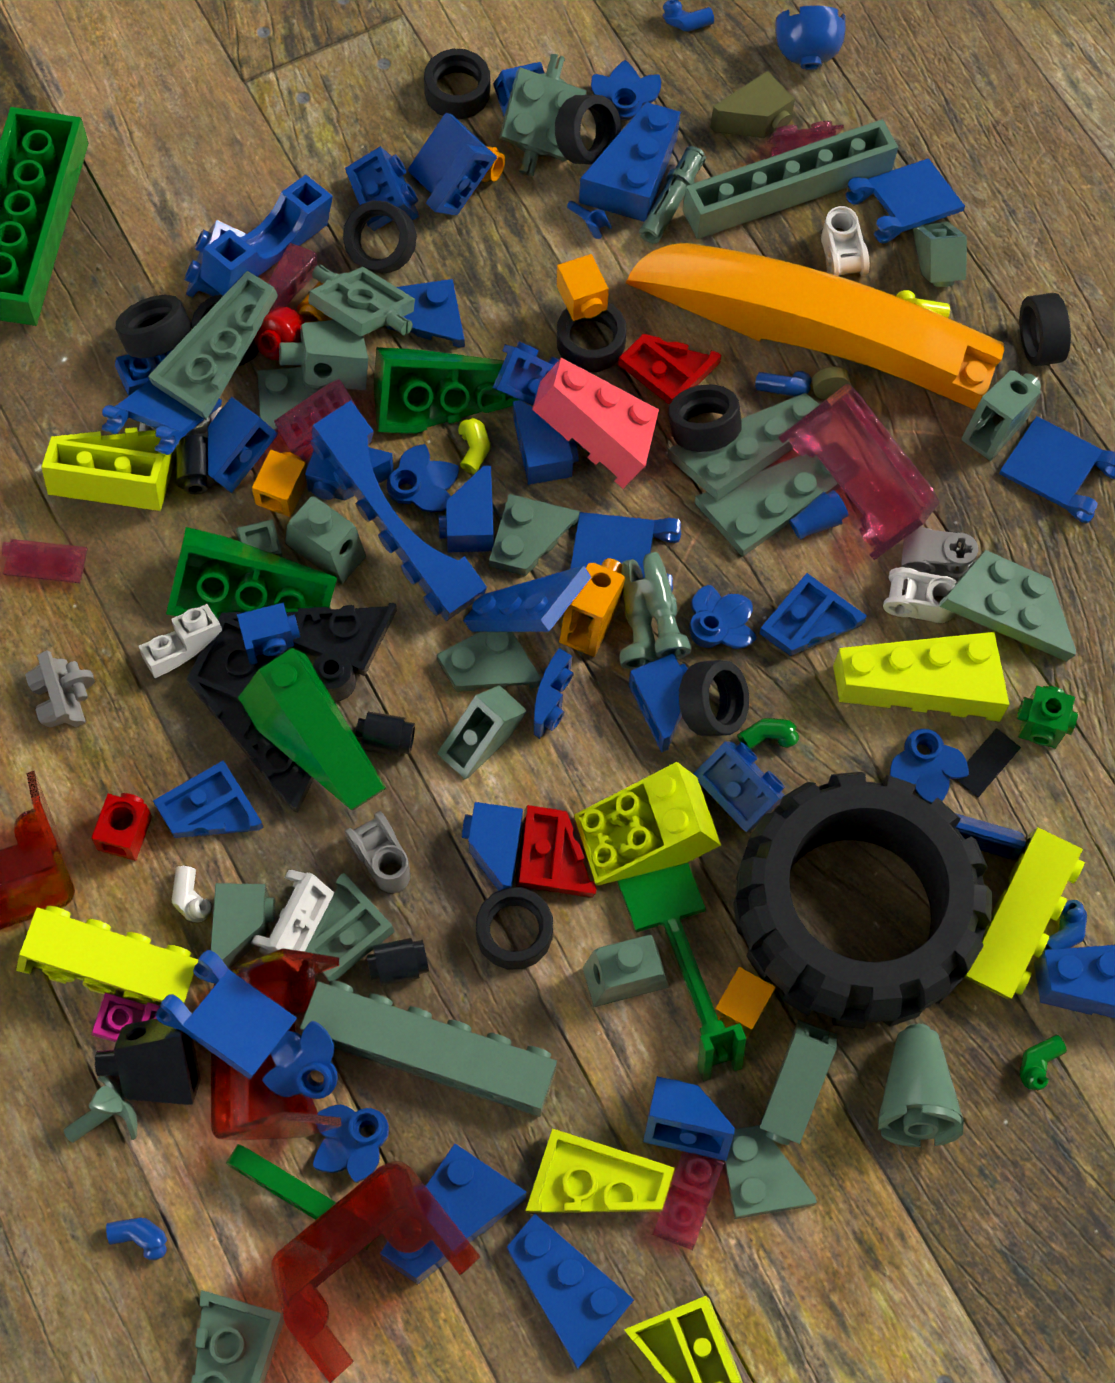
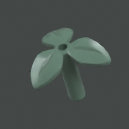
M99 1076L98 1080L105 1086L97 1090L89 1104V1109L91 1110L64 1128L65 1136L70 1142L74 1143L112 1115H119L127 1124L131 1140L136 1139L138 1124L134 1106L130 1102L125 1101L122 1087L108 1076Z

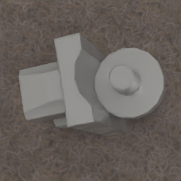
M48 650L38 654L37 657L40 665L28 671L25 676L32 692L38 695L47 691L49 693L50 699L36 706L35 710L39 722L49 728L63 723L74 727L86 723L80 702L88 698L86 689L95 682L93 673L90 670H79L78 663L75 661L68 663L65 659L53 658Z

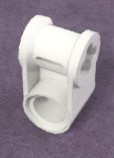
M846 206L832 208L826 216L821 234L827 272L836 276L859 273L861 276L868 275L870 266L869 254L863 241L856 213ZM834 228H841L845 232L837 231Z
M905 567L891 569L889 572V581L891 582L889 598H886L883 604V609L887 613L897 617H911L935 623H945L954 617L955 613L939 607L940 603L934 597L946 596L957 582L955 579L948 576L918 572L917 570Z

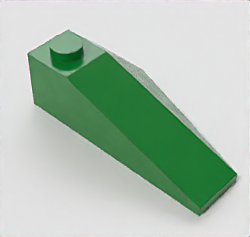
M376 347L373 385L378 432L419 433L426 431L431 426L445 422L451 424L461 421L460 418L480 412L489 413L513 406V401H518L519 399L493 388L504 360L418 349Z
M186 527L166 614L179 616L189 609L198 608L206 604L217 620L221 613H244L279 603H284L286 612H298V608H329L337 577L226 536Z

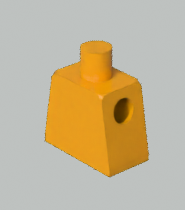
M607 558L604 559L601 565L594 562L588 563L586 569L591 575V579L564 612L559 643L592 657L596 656L617 612L622 596L625 577L621 574L622 564L619 561Z

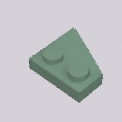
M509 494L489 558V567L526 576L538 564L539 558L544 554H548L558 544V539L570 526L574 527L578 523L580 511Z
M478 632L437 654V661L456 692L475 691L478 688L492 689L499 685L503 689H506V686L529 685V688H537L542 680L513 632Z
M345 873L338 877L336 881L337 889L304 952L306 957L329 983L331 980L335 981L370 953L374 949L373 945L381 944L395 932L392 924Z

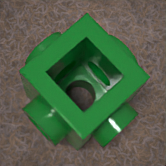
M1036 686L1030 698L1023 697L1020 703L1017 719L1022 722L1018 738L1056 749L1065 734L1072 735L1078 718V712L1072 711L1075 696L1065 694L1058 687Z

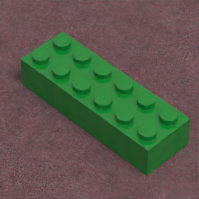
M10 107L0 140V321L37 326L89 144L82 117Z

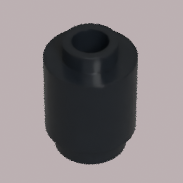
M201 435L182 437L175 450L176 484L188 494H203L215 484V480L208 475V438Z
M336 651L321 654L315 660L313 667L334 701H341L348 698L356 687V677L349 659L344 654Z
M368 711L366 719H358L355 737L358 742H361V747L364 751L400 757L401 753H411L415 735V723L406 722V717Z
M412 938L373 945L375 954L367 955L371 980L379 978L381 986L419 979V974L429 972L423 940L413 941Z

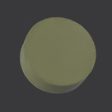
M841 367L823 368L812 378L814 394L820 399L840 398L848 393L851 388L849 373Z

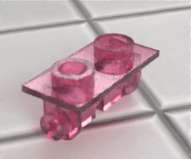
M820 121L811 124L809 129L798 130L797 125L779 127L776 129V133H773L767 140L768 144L776 143V147L771 148V157L838 135L844 128V125L833 126L832 121Z
M11 539L10 542H4L2 545V557H6L3 574L80 584L88 548Z

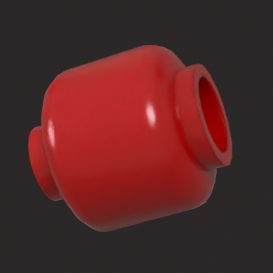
M277 307L269 311L264 317L263 323L254 337V344L258 351L266 358L279 361V343L300 342L301 325L306 322L296 310L289 307Z

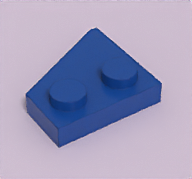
M806 573L763 624L759 634L786 654L792 656L862 626L867 615Z
M224 760L153 800L155 807L174 838L259 831L264 828L262 821Z

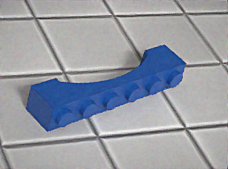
M350 400L313 425L311 445L322 460L328 458L336 469L333 471V475L344 491L350 489L357 498L358 502L355 505L361 516L367 522L373 520L381 531L378 537L389 553L395 551L402 560L401 569L406 578L413 585L418 582L426 594L423 599L430 611L435 616L441 614L444 620L448 621L473 604L477 598L484 595L488 587L465 556L460 560H456L434 549L414 534L392 509L377 482L370 461L368 444L372 442L374 431Z

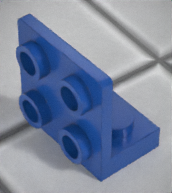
M445 113L409 166L408 171L431 193L426 204L434 212L458 215L497 159V156L452 114Z

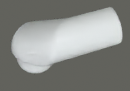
M178 866L175 870L172 904L187 920L202 922L211 913V903L207 898L203 899L194 891L196 869L189 866Z

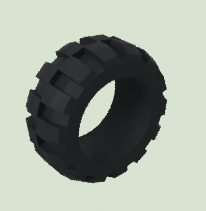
M864 772L831 774L827 784L817 786L816 783L807 782L783 796L780 805L772 813L764 814L749 837L736 876L737 890L733 906L737 933L745 937L749 948L746 957L760 978L766 982L772 980L785 993L782 1000L808 1017L813 1010L833 1017L832 1023L835 1026L865 1029L867 1024L871 1022L883 1021L890 1027L917 1018L934 1003L940 1004L957 987L969 972L984 946L982 938L985 929L991 923L992 891L987 885H984L982 876L988 868L976 839L973 837L964 839L956 828L961 818L939 798H936L930 805L912 794L916 784L886 775L883 783L867 782ZM836 841H864L893 852L910 866L925 889L931 915L927 942L906 956L883 962L858 961L831 951L810 934L794 908L789 882L791 868L808 852L824 844Z

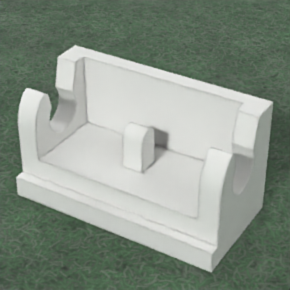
M288 870L284 878L294 881L292 886L295 889L286 907L282 908L279 914L280 918L270 938L255 935L251 944L260 946L259 952L267 957L298 965L334 892L311 873Z

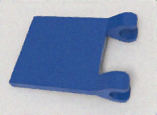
M929 158L868 179L861 177L852 178L848 182L851 192H847L845 195L851 204L856 205L874 193L890 215L880 217L876 222L880 230L875 231L874 236L882 244L891 241L904 231L962 212L965 208L963 202Z
M149 380L118 405H107L103 408L102 415L107 417L108 420L102 425V430L117 434L127 419L131 418L156 428L155 436L161 438L158 445H155V450L170 455L180 439L201 423L204 418L152 385ZM218 399L210 414L221 406L222 399Z
M1036 416L999 474L1065 508L1080 522L1089 523L1094 517L1097 502L1090 497L1076 495L1094 465L1106 476L1115 479V452L1102 450Z
M580 512L570 569L583 565L586 568L588 563L593 562L601 565L604 559L607 558L615 559L621 564L625 560L634 559L639 564L643 578H645L643 558L646 554L651 553L653 537L669 543L679 542L681 538V522L676 518L650 520ZM667 573L671 591L673 592V577Z
M206 950L199 957L193 972L201 980L216 984L192 1014L177 996L169 994L161 1002L155 1016L162 1024L183 1031L248 1079H251L295 1023L297 1017L230 971L215 952Z

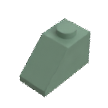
M948 221L927 223L913 228L921 275L936 287H949L955 285V281L966 280L967 236Z
M500 685L477 694L437 754L464 779H467L510 738L528 711Z
M215 883L211 951L215 952L227 968L230 969L255 946L251 944L255 935L263 937L267 935V922L275 921V898L269 897L265 884Z

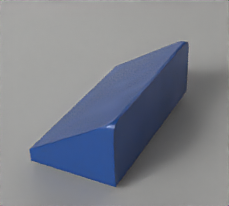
M955 813L961 818L956 826L964 839L969 837L976 839L981 851L1015 860L1025 848L1026 840L1023 833Z

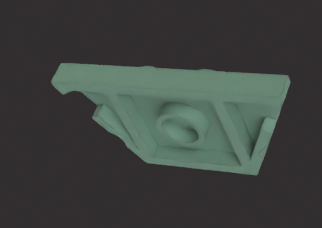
M987 550L975 559L969 566L968 571L958 579L952 590L940 601L939 607L1066 662L1076 655V649L1052 580Z

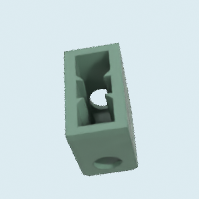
M328 320L304 323L301 325L300 342L279 343L280 365H301L304 383L314 386L366 390L369 358L364 336L360 337L337 321Z
M1009 371L981 398L961 440L989 461H992L1028 419L1041 394L1040 381L1029 373L1021 376L1016 371ZM999 414L1004 419L995 426L993 417Z
M314 496L307 500L287 524L285 544L325 573L337 577V581L340 584H343L366 558L355 525ZM343 549L345 552L340 555V550Z
M652 935L597 948L583 966L593 1007L669 988L659 950Z

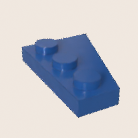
M534 1214L509 1243L507 1251L578 1370L632 1304L634 1299Z

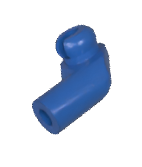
M797 371L792 377L759 372L756 377L755 387L758 391L796 397L803 393L808 394L811 390L812 378L805 371Z
M1068 900L1060 915L1059 931L1049 936L1044 950L1072 948L1084 940L1087 912L1081 902L1078 900Z
M139 1217L106 1224L109 1245L134 1241L139 1247L144 1249L143 1255L148 1260H158L167 1252L165 1232L147 1218Z

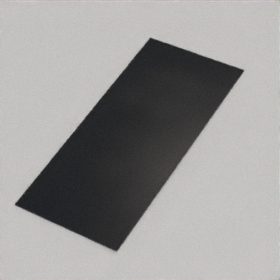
M996 728L967 761L969 775L956 780L979 797L1021 747Z

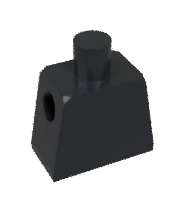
M157 1018L125 1025L120 1031L114 1050L97 1051L95 1055V1071L97 1076L119 1075L123 1096L128 1100L193 1105L201 1077L193 1039L179 1029L162 1024Z

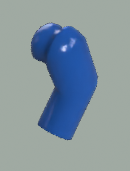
M668 0L663 5L665 13L662 16L666 23L683 31L689 32L714 24V14L710 7L689 13L682 10V4L678 0Z

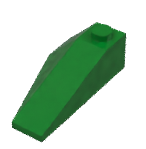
M291 648L256 672L238 698L256 729L350 810H355L386 789L306 654Z

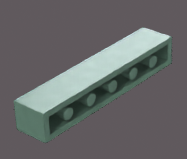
M882 119L688 185L685 189L683 213L696 238L700 239L848 188V182L852 178L861 177L868 179L892 171L898 145Z
M331 980L329 985L317 982L300 1027L302 1033L310 1021H315L327 1030L332 1038L335 1049L541 1117L557 1066V1060L551 1059V1053L534 1046H527L526 1050L511 1046L510 1039L495 1033H488L487 1037L472 1033V1028L460 1021L448 1020L447 1024L433 1020L431 1019V1013L417 1007L410 1006L407 1011L394 1007L390 999L378 994L370 993L368 998L355 994L351 986L339 981Z

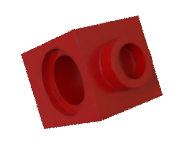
M121 793L120 797L107 794L91 837L97 850L136 861L152 819L147 804L144 803L142 798L130 793ZM124 817L133 819L132 824L124 830L114 829V825L119 819Z

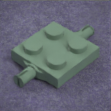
M558 54L550 55L546 73L538 74L521 67L516 71L498 138L515 144L525 152L519 172L522 174L526 173L528 176H534L538 156H550L562 161L567 160L557 146L555 120L560 107L567 99L574 95H586L587 90L567 84L564 80L560 79L565 58L563 56L558 58Z
M323 265L316 266L313 270L312 277L323 283V285L309 291V304L345 326L351 332L361 337L384 325L391 326L402 335L408 334L411 331L412 321L403 316L414 312L415 298L365 267L342 274H334Z

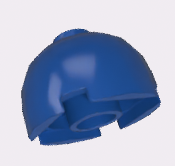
M802 6L800 7V14L790 16L789 10H786L776 17L775 34L777 45L781 53L788 60L800 64L802 69L814 70L820 68L822 63L831 60L839 53L844 42L846 30L845 15L843 13L839 17L838 9L834 7Z

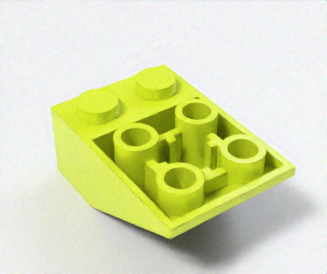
M678 762L574 814L593 878L598 886L687 863L721 846L698 778Z

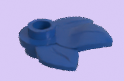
M624 60L613 70L610 77L594 74L591 80V90L594 95H603L612 101L619 113L620 120H630L646 102L651 103L656 100L661 90V78L659 74H654L640 79L630 63Z
M425 444L414 446L403 453L399 468L389 475L387 479V492L398 503H413L425 512L446 510V501L451 497L447 490L455 483L459 473V466L444 461H430L429 450ZM402 484H410L412 489L401 490L399 487Z
M712 585L703 586L696 592L691 601L694 615L689 623V631L692 640L697 645L704 648H712L722 643L733 649H740L749 646L756 640L755 633L745 625L753 612L752 601L749 598L740 594H727L721 597Z
M930 729L913 731L905 741L904 751L895 756L890 767V776L916 784V793L930 804L936 798H939L941 801L944 800L948 793L950 778L961 779L969 775L968 764L964 755L958 749L944 745L941 737ZM926 745L930 749V754H921L917 750V746Z
M310 1021L305 1027L302 1036L296 1032L288 1031L271 1052L276 1067L272 1068L262 1079L264 1084L274 1093L283 1097H291L302 1093L309 1098L321 1099L331 1094L337 1085L338 1074L335 1066L331 1063L334 1044L327 1030L319 1023ZM317 1070L321 1072L324 1076V1081L316 1082L313 1080L311 1071Z
M340 1104L325 1108L310 1119L314 1128L326 1137L314 1157L313 1167L316 1170L336 1173L347 1168L355 1183L368 1178L375 1171L380 1160L379 1147L384 1144L389 1134L388 1122L380 1111L365 1108L355 1112L351 1108ZM367 1125L374 1126L375 1132L369 1137L361 1135L363 1127Z

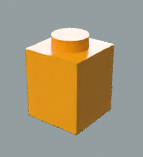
M592 254L557 265L556 286L573 321L584 317L592 318L607 310L609 288Z
M270 449L252 486L255 504L291 517L307 484L305 476L307 470L306 462L293 453H279Z
M738 967L715 1008L718 1020L723 1021L725 1028L741 1023L746 1039H748L776 987Z

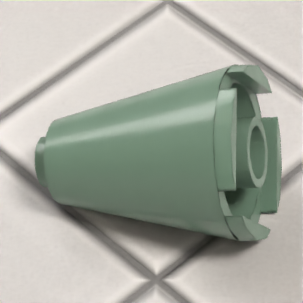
M911 1024L897 1035L878 1117L881 1136L892 1143L909 1147H921L920 1140L934 1139V1146L956 1141L963 1135L964 1119L939 1034L925 1024Z

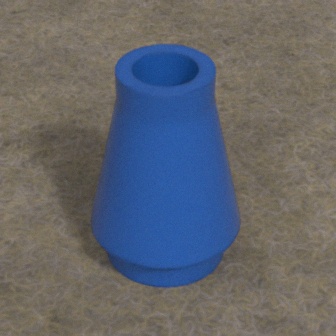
M832 490L827 494L822 492L797 516L790 519L789 523L796 536L801 540L806 536L842 525V520L848 517L849 514L841 497L836 491Z

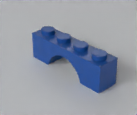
M304 175L280 193L269 215L254 230L246 235L238 236L229 229L204 247L200 277L224 296L246 271L257 277L328 225L333 196L309 176Z

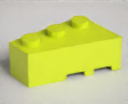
M137 427L125 428V433L104 436H101V431L52 436L41 469L48 495L161 511L176 460V448L170 455L156 451L155 445H158L161 438L155 436L156 430L138 432Z
M707 1296L624 1329L667 1383H743L711 1301Z

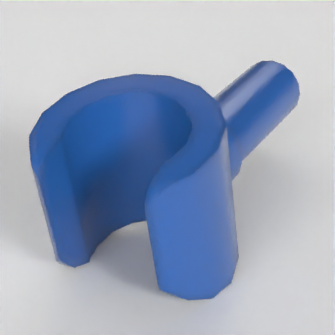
M570 201L567 204L569 210L585 221L595 239L602 238L599 228L606 226L612 229V225L603 210L589 211L574 201Z

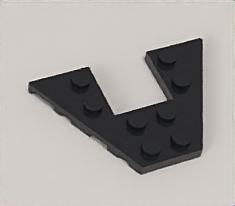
M388 603V606L366 608H355L354 605H346L341 609L312 607L298 608V612H286L287 616L295 615L301 638L293 639L294 646L287 648L283 653L291 648H296L316 657L329 651L340 652L349 659L355 673L365 676L397 612V605L395 603ZM241 612L221 613L218 622L221 625L222 631L200 652L186 679L187 683L290 808L298 813L314 778L256 729L238 698L256 672L283 653L274 656L258 655L256 656L258 663L250 665L237 614Z

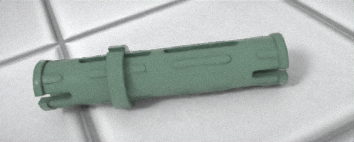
M688 146L676 168L668 173L665 188L639 229L640 236L645 241L652 244L659 243L667 225L673 218L683 197H685L686 186L695 183V176L706 161L705 153L701 149Z

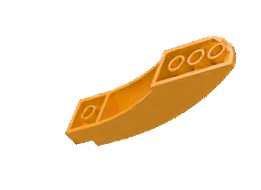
M691 243L667 245L643 257L632 269L625 282L630 286L754 340L760 341L761 338L857 362L910 381L974 410L977 408L981 398L988 392L995 367L1002 360L1004 353V343L892 294L827 272L741 251Z

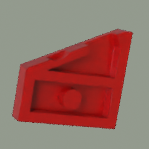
M642 334L619 357L618 365L670 405L674 397L679 393L699 385L720 364L722 355L712 350L710 355L688 350V344L676 341L666 342L659 337Z
M532 805L526 806L524 810L517 887L593 898L596 894L595 883L590 881L583 863L585 857L580 844L573 837L574 828L567 811Z

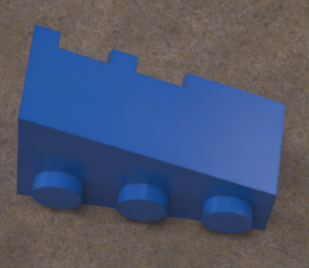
M646 102L580 178L579 203L644 222L653 207L677 141L681 112Z
M1115 945L1044 950L1041 956L1034 962L1040 1003L1089 1015L1095 1013L1115 1018Z
M454 1144L380 1252L382 1261L418 1285L461 1252V1249L494 1226L498 1220L526 1201L527 1192L457 1144Z

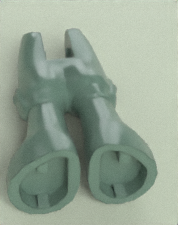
M657 552L648 553L643 558L645 578H643L637 561L629 559L622 562L621 574L625 577L622 590L625 615L633 630V644L626 646L620 651L621 667L626 669H636L673 653L676 659L679 660L691 652L689 639L679 632L675 619L677 614L676 598L672 594L665 566ZM653 617L657 621L658 639L656 642L651 626Z

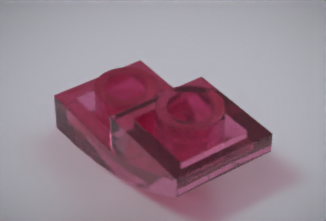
M682 1151L663 1210L660 1212L652 1235L693 1251L724 1162L711 1157Z

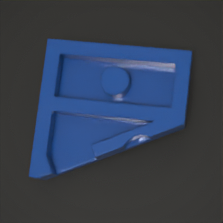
M453 279L397 287L415 298L414 312L403 316L412 321L413 326L410 332L414 333L417 337L431 340L432 336L453 341V346L465 347ZM386 326L387 329L397 331L391 326Z

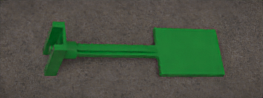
M688 862L618 880L617 883L635 932L657 926L665 928L702 1026L699 1030L701 1036L697 1064L702 1081L711 1079L712 1066L727 1061L731 1062L734 1072L741 1070L746 1045V1036L741 1023L725 1028L723 1021L718 1020L680 921L683 918L706 912V907Z

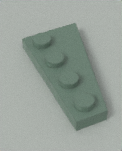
M246 271L148 376L152 385L207 420L261 327L264 317L269 313L276 301L278 294L275 288L249 271Z
M803 393L742 418L741 432L726 447L714 451L696 452L676 445L668 448V459L718 501L830 424L831 413L809 395Z
M833 442L760 471L718 501L708 492L695 496L694 503L743 557L790 524L789 520L797 516L822 492L827 494L832 490L836 491L856 477L860 468L836 442Z
M201 1290L199 1305L202 1307L200 1328H197L195 1348H197L195 1375H192L191 1383H264L286 1316L279 1312Z

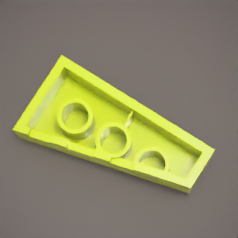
M995 632L839 648L833 664L839 702L890 708L891 705L912 708L911 711L925 713L928 710L951 713L950 716L965 718L968 715L986 717V720L997 722L1001 721L1010 705Z
M1038 827L1028 834L1026 838V851L1020 855L1008 877L1010 884L1007 890L1004 889L991 915L992 922L985 929L982 938L984 946L964 977L1005 999H1012L1014 993L1022 995L1032 974L1026 968L1032 956L1037 958L1041 956L1049 939V935L1045 934L1044 930L1050 918L1055 921L1058 920L1067 902V899L1061 896L1067 882L1075 884L1085 864L1084 861L1079 859L1083 851L1082 848Z
M47 906L46 910L36 908L19 954L16 971L31 974L33 967L42 969L44 974L49 976V980L66 984V982H74L75 978L83 980L82 984L90 991L114 995L116 989L124 991L123 998L144 1005L149 1002L160 1006L161 1002L169 994H173L183 1003L185 1002L194 975L193 970L198 963V959L190 957L191 952L175 945H167V948L164 949L150 944L151 939L135 932H127V935L124 936L110 931L111 926L99 920L87 919L86 923L70 918L71 913L59 907Z

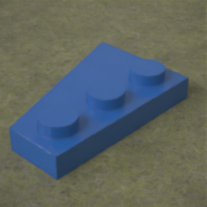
M583 565L486 593L474 601L473 609L463 621L471 632H549L591 579V575Z

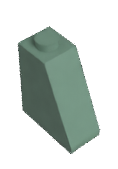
M797 1020L760 1123V1128L767 1131L766 1136L771 1140L785 1145H789L790 1141L800 1144L835 1054L837 1034L802 1020Z

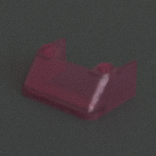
M845 384L778 437L782 443L789 439L792 447L801 456L805 454L811 458L817 456L863 514L860 519L862 527L859 530L869 545H876L869 554L873 560L880 557L922 526L939 504L938 497L932 487L859 393L849 384Z

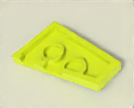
M552 1128L525 1211L526 1213L662 1212L675 1168Z

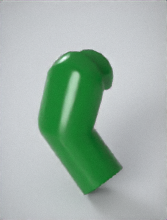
M763 718L737 734L739 742L744 743L750 749L768 738L778 739L779 745L785 748L795 745L799 740V735L795 731L797 726L786 719Z
M1056 1034L1024 1051L1019 1075L1026 1088L1039 1091L1047 1086L1049 1078L1046 1077L1048 1062L1067 1053L1065 1043L1059 1035Z

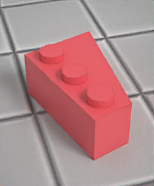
M560 358L540 381L532 409L567 441L573 438L590 453L587 458L595 465L601 462L617 476L614 482L622 489L646 466L659 409L571 362Z

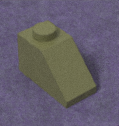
M766 71L713 106L710 128L717 133L765 138L775 130L779 132L788 126L792 120L795 98L769 71Z

